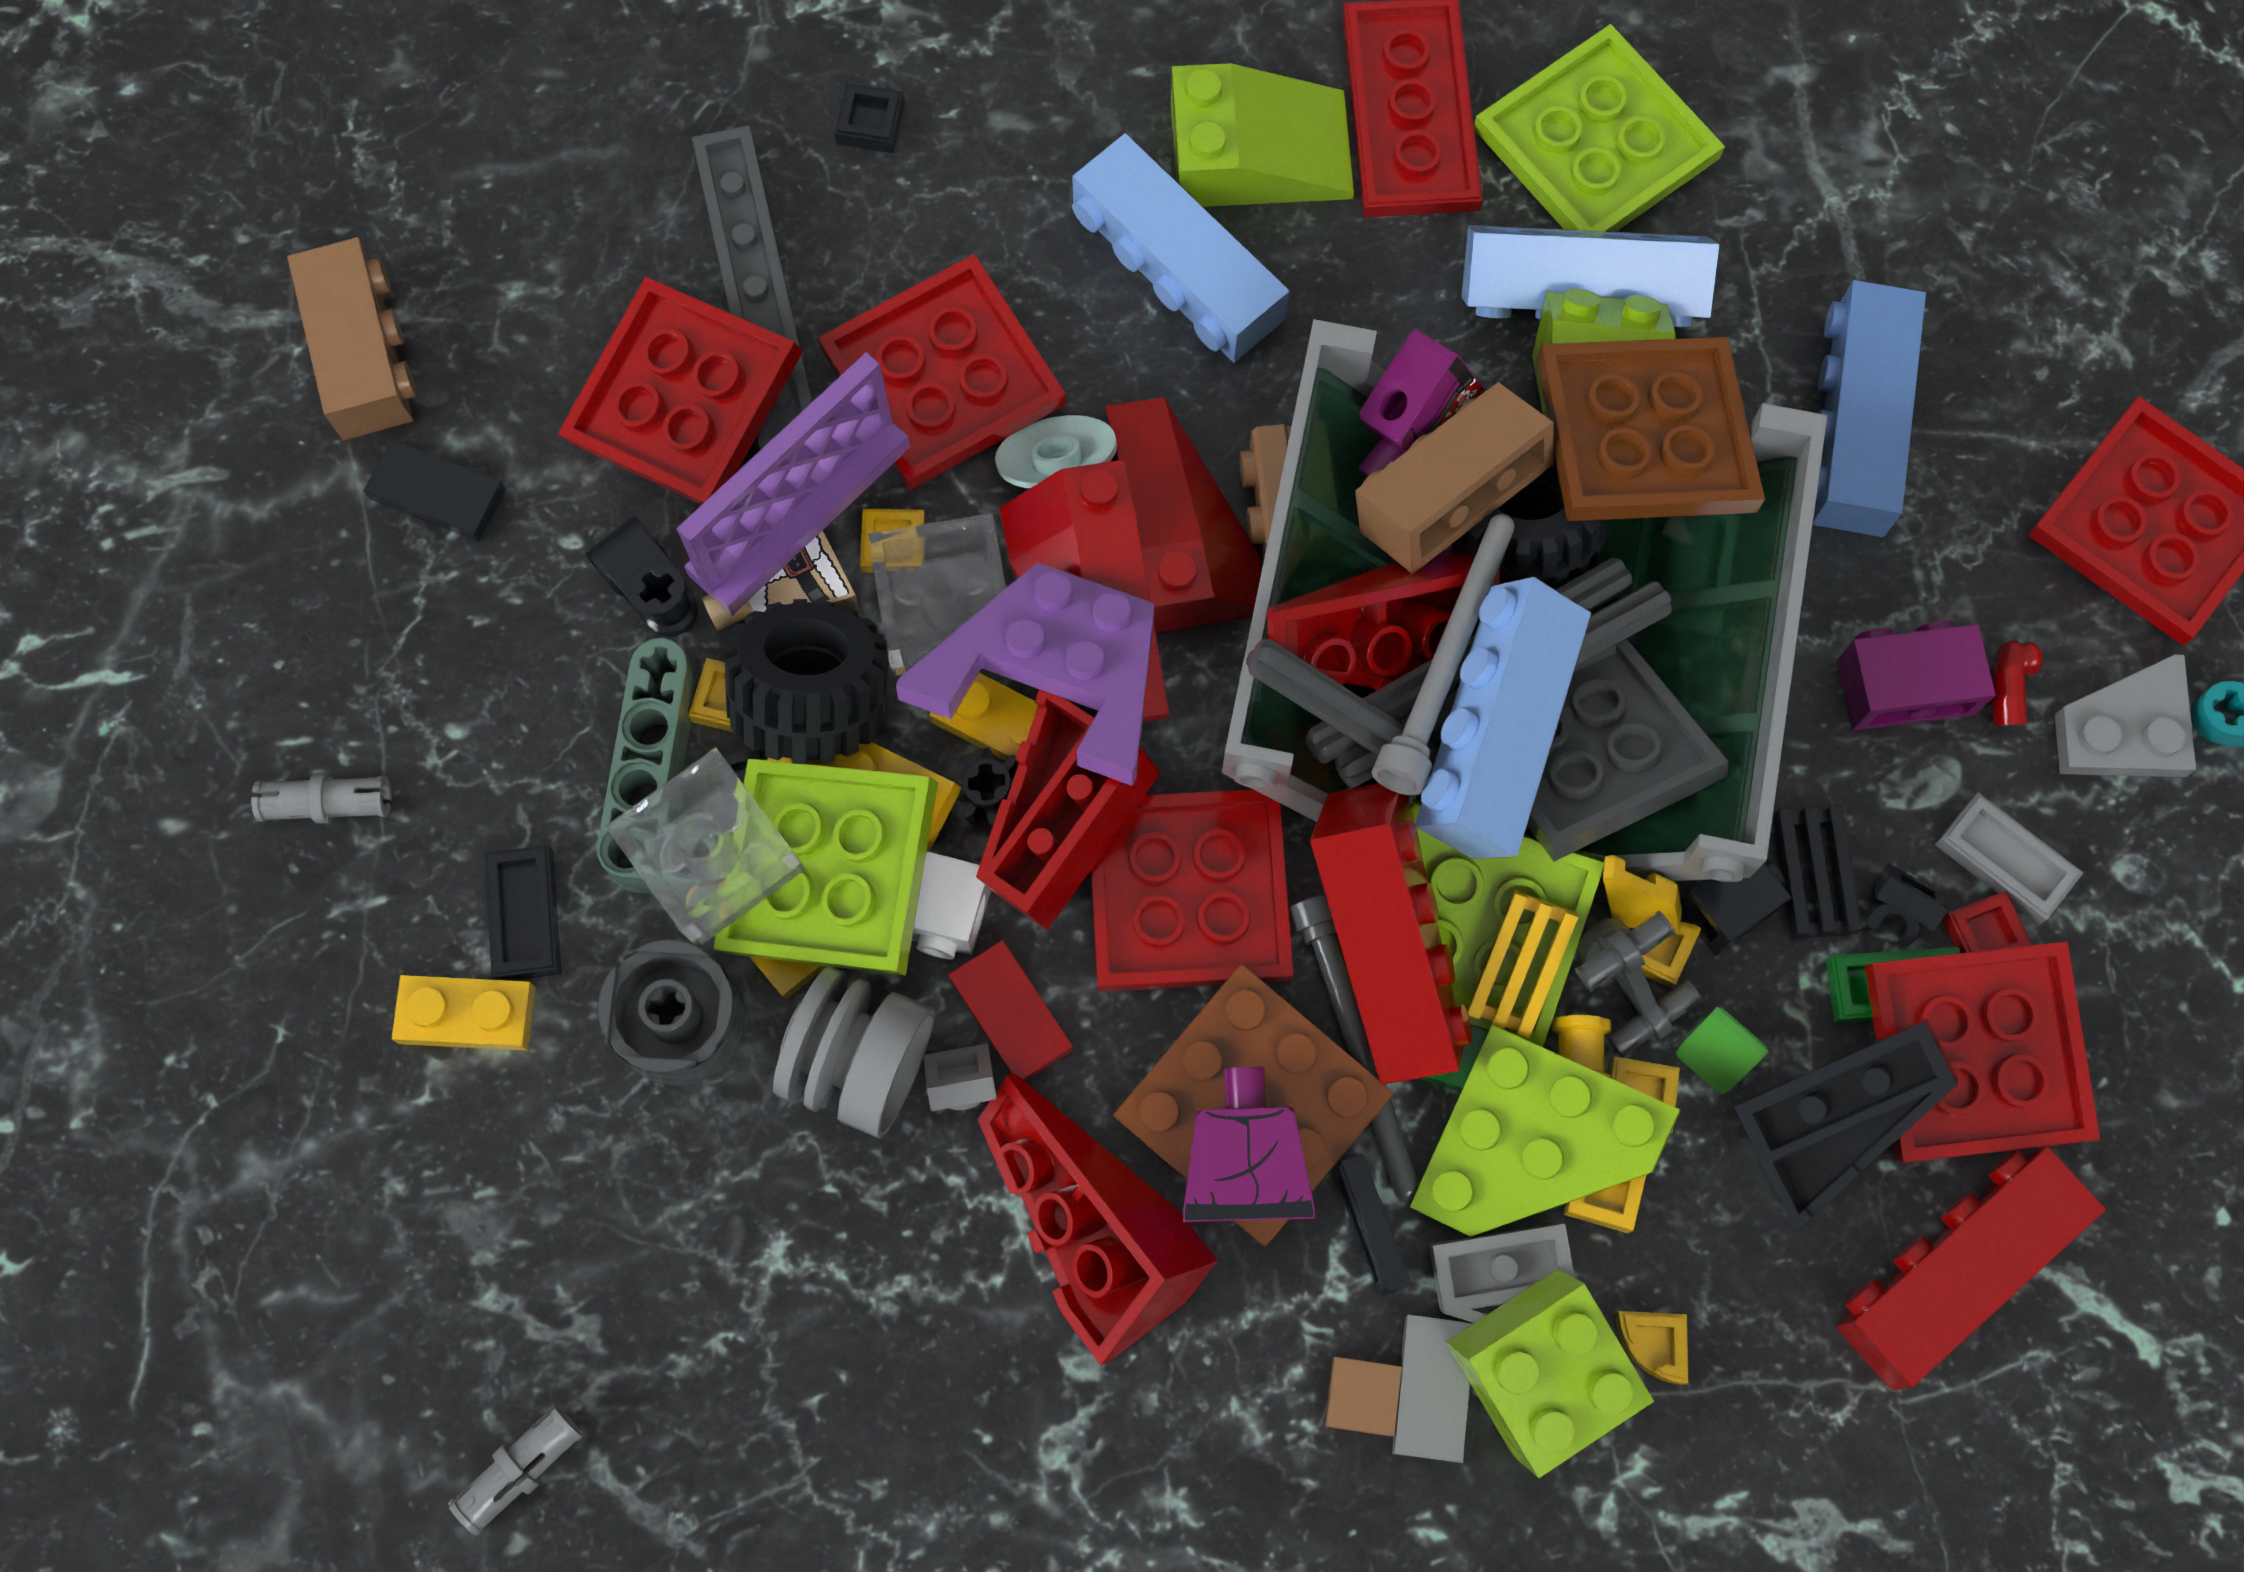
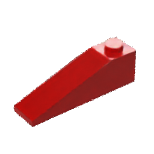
M1165 397L1105 406L1107 424L1113 429L1117 441L1114 461L1124 460L1129 481L1150 602L1155 603V633L1252 618L1262 573L1259 554L1254 545L1250 544L1248 535Z
M1124 460L1061 469L1000 507V517L1009 564L1017 579L1038 562L1150 601L1137 519ZM1153 627L1143 722L1169 717L1155 627Z
M1458 549L1442 551L1414 574L1396 561L1267 608L1268 639L1279 644L1340 685L1351 684L1379 690L1433 659L1475 556L1463 553ZM1500 566L1492 586L1500 584ZM1478 618V620H1477V623H1476V625H1475V628H1474V630H1473V633H1472L1471 637L1476 634V631H1477V628H1478V624H1479V621H1480L1479 618Z
M1016 1073L1007 1075L996 1091L997 1099L989 1101L978 1118V1122L1008 1191L1022 1197L1035 1227L1033 1231L1027 1233L1035 1254L1045 1251L1060 1285V1288L1052 1291L1062 1315L1101 1366L1112 1361L1183 1306L1218 1260L1190 1224L1183 1222V1216L1177 1208Z

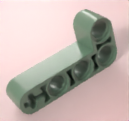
M665 638L650 639L642 643L634 651L630 661L597 841V857L613 881L624 890L689 899H707L711 896L715 885L727 875L729 864L715 838L706 830L674 825L691 728V720L688 714L697 689V677L683 649L674 641ZM666 668H673L675 673H666ZM653 678H662L660 690ZM661 694L666 702L661 701ZM653 725L668 727L665 737L660 742L653 745L640 744L641 735L647 728ZM648 784L657 786L655 797L649 803L643 806L629 805L630 796L636 788ZM632 845L646 846L645 857L638 865L625 869L618 867L619 857L626 848ZM695 852L710 854V862L703 872L691 876L681 874L683 861L689 855Z

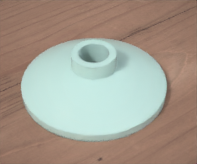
M1081 415L1056 416L1036 421L1008 436L999 446L995 462L997 470L1004 480L1019 487L1032 488L1061 469L1110 462L1116 453L1117 441L1113 429L1099 419Z

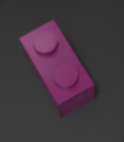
M1941 620L1922 625L1915 632L1894 635L1890 628L1871 629L1856 635L1851 644L1836 660L1852 731L1975 716L1996 696L1978 624L1955 627L1953 621Z

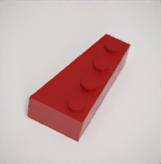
M1380 783L1330 793L1327 795L1310 838V843L1380 1084L1459 1071L1464 1045L1472 1043L1471 1026L1465 1006L1463 1004L1456 1005L1451 985L1455 983L1453 959L1448 945L1442 944L1437 923V902L1433 888L1427 880L1419 836L1414 823L1408 795L1394 792Z

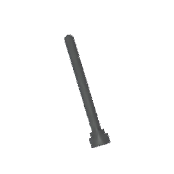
M1326 894L1301 901L1288 908L1294 933L1298 936L1302 935L1305 945L1313 946L1348 1054L1379 1080L1347 966L1337 939L1338 935ZM1390 1099L1371 1121L1395 1196L1403 1202H1411L1418 1190L1419 1182Z

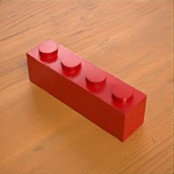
M2049 1147L2026 1156L2017 1149L2006 1156L1987 1174L1994 1182L1991 1187L1978 1198L1972 1192H1969L1957 1200L1940 1216V1219L1947 1226L1930 1242L1924 1235L1916 1238L1893 1258L1892 1262L1899 1268L1898 1271L1882 1285L1876 1279L1870 1280L1844 1303V1306L1851 1313L1836 1326V1329L1892 1391L1914 1387L2107 1210Z

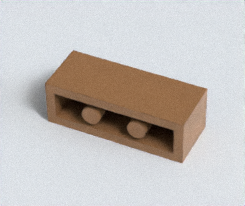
M359 237L288 255L287 258L323 413L340 438L344 441L413 422L408 399L416 397L417 390L407 362H399L395 346L404 344V337L393 308L386 310L383 294L391 292L392 289L381 257L371 259Z
M1497 382L1478 398L1466 401L1453 417L1432 433L1420 436L1407 452L1386 468L1373 472L1365 479L1361 487L1355 490L1360 532L1414 574L1554 465L1553 421Z

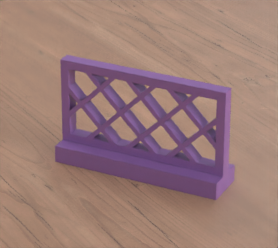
M867 352L676 528L690 558V561L684 566L688 576L732 616L910 448L909 437L892 422L880 364Z

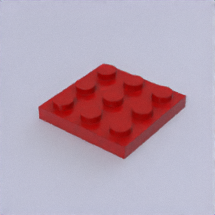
M975 254L818 337L820 349L838 378L865 352L880 364L892 422L909 437L910 448L893 463L909 491L1067 405L1065 391Z
M645 276L560 428L558 435L566 442L702 505L738 471L803 351L790 339Z
M2138 396L2037 522L2028 536L2184 646L2195 637L2244 572V469Z
M1254 789L1145 795L1091 869L1098 992L1224 985L1241 963L1264 983L1291 982L1294 975L1280 803Z
M2068 941L1865 965L1876 1041L1927 1018L1959 1079L1957 1086L1892 1144L1895 1162L1905 1163L2100 1140Z

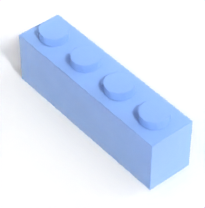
M1126 133L1072 176V209L1080 223L1090 232L1095 233L1098 230L1112 244L1115 255L1127 269L1132 272L1139 270L1153 284L1157 297L1168 309L1172 311L1179 309L1194 324L1196 334L1209 349L1213 351L1220 349L1235 363L1286 320L1290 291Z
M1468 225L1462 299L1467 306L1476 307L1475 315L1510 318L1512 309L1536 310L1535 317L1541 319L1547 291L1565 293L1570 289H1585L1596 293L1599 297L1626 299L1633 295H1643L1668 305L1674 327L1691 326L1692 317L1710 318L1719 243L1708 236Z
M1535 577L1490 587L1489 593L1479 610L1480 621L1470 653L1464 660L1460 670L1461 681L1451 713L1442 726V741L1431 775L1427 779L1421 794L1422 804L1415 823L1416 828L1472 859L1518 856L1591 612Z

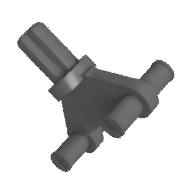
M1592 902L1576 949L1577 958L1583 965L1576 967L1575 971L1591 993L1614 976L1636 1008L1639 1015H1636L1618 1029L1606 1035L1615 1051L1624 1058L1626 1054L1651 1038L1652 1035L1661 1040L1674 1031L1671 1022H1674L1698 1004H1702L1703 1000L1693 984L1686 979L1683 981L1684 983L1659 999L1657 1003L1641 968L1645 964L1642 955H1645L1669 937L1676 935L1674 928L1660 911H1657L1655 915L1631 931L1621 919H1607Z

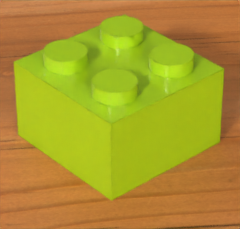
M1560 1269L1551 1272L1446 1341L1447 1346L1512 1455L1538 1478L1654 1402L1585 1283Z

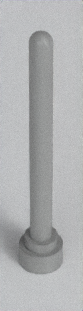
M1498 514L1490 520L1402 735L1395 736L1391 744L1382 746L1372 769L1374 779L1382 786L1404 795H1419L1422 793L1432 769V763L1429 760L1431 752L1426 745L1479 618L1481 604L1489 593L1513 535L1515 526L1513 520L1508 515Z

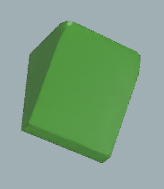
M1716 1007L1698 1023L1677 1047L1675 1054L1681 1062L1711 1088L1723 1095L1729 1092L1765 1057L1769 1050H1767V1046L1727 1011L1722 1007Z

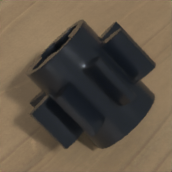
M984 748L983 759L971 765L964 761L959 763L961 770L964 772L963 785H959L962 789L956 800L961 802L971 801L964 809L962 815L968 823L973 825L983 815L993 827L1001 800H1007L1019 763L1015 760L1016 756L1013 754L1002 764L997 761L990 748ZM999 779L1003 786L995 788L994 799L987 801L981 793L989 792L991 781Z

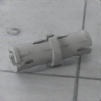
M315 773L311 776L310 780L274 782L259 780L254 783L252 788L254 794H262V797H251L253 815L258 822L311 818L315 821V824H330L333 822L334 817H387L391 811L389 803L383 804V800H392L390 782L385 775L374 778L332 779L328 773Z
M551 1405L548 1408L549 1411L510 1447L502 1444L492 1454L494 1462L456 1498H452L448 1502L449 1509L453 1515L472 1534L480 1535L484 1531L483 1528L522 1492L531 1494L540 1485L537 1477L572 1444L584 1436L576 1423L558 1405Z

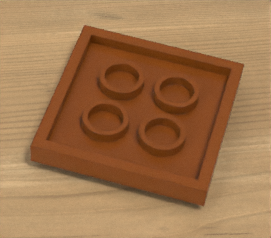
M1728 337L1541 345L1537 356V365L1547 417L1553 421L1554 454L1567 521L1758 513L1765 497Z
M1241 963L1113 1116L1187 1180L1197 1110L1225 1109L1224 1068L1265 1067L1266 1108H1294L1312 1193L1395 1093L1384 1084L1381 1085L1374 1075ZM1289 1219L1239 1220L1235 1222L1261 1245L1266 1247Z

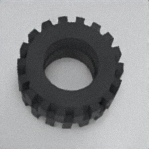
M1554 454V465L1452 543V549H1458L1468 555L1476 556L1488 524L1494 516L1498 514L1508 515L1515 512H1535L1545 515L1547 518L1538 520H1523L1509 516L1513 520L1515 528L1500 564V584L1535 577L1555 590L1600 564L1602 551L1605 550L1608 520L1567 521Z
M793 599L791 604L777 602L767 605V611H753L745 616V624H736L730 632V640L726 641L724 650L727 718H730L731 729L736 736H744V744L753 751L764 749L765 757L778 761L782 757L791 758L794 764H806V760L818 759L820 763L834 761L835 755L842 754L848 757L859 752V744L869 745L877 737V729L883 728L886 720L888 652L884 635L877 633V625L869 618L859 619V611L848 606L844 608L835 607V602L821 600L819 603L807 602V599Z

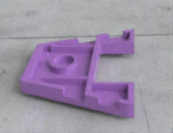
M1037 562L905 672L896 683L898 700L951 719L979 671L985 669L1098 710V713L1077 749V766L1133 786L1137 778L1138 753L1142 734L1155 603Z

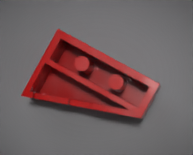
M1039 689L1035 700L1038 708L1027 740L1021 741L1015 759L1019 764L1007 800H1001L976 878L999 898L1048 931L1160 775V772L1146 752L1140 747L1137 778L1133 786L1077 766V749L1095 718L1065 698Z

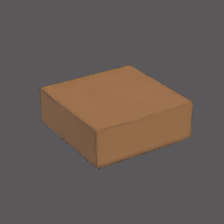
M1333 1357L1324 1427L1394 1437L1402 1367Z

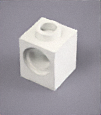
M927 851L912 940L918 942L916 948L919 951L942 959H954L956 952L972 956L991 892L988 887L976 878L980 865Z

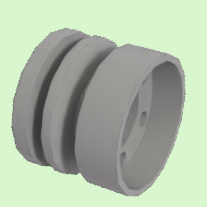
M828 966L814 980L789 1021L780 1047V1055L773 1079V1093L777 1097L793 1102L805 1089L804 1106L811 1111L817 1112L824 1107L835 1090L840 1089L841 1094L837 1117L840 1123L881 1139L887 1134L896 1120L918 1074L933 1030L935 1011L933 1007L893 992L884 999L872 1016L868 1014L872 992L870 982L859 978L847 990L848 977L846 973L835 967Z

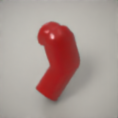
M2011 640L2000 646L1997 650L1992 676L1996 694L1992 699L1993 725L2027 724L2025 675H2035L2041 669L2042 652L2037 644L2033 642L2020 644L2017 640Z

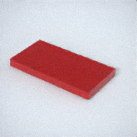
M1387 0L1344 3L1342 17L1363 218L1480 211L1483 199L1459 0Z

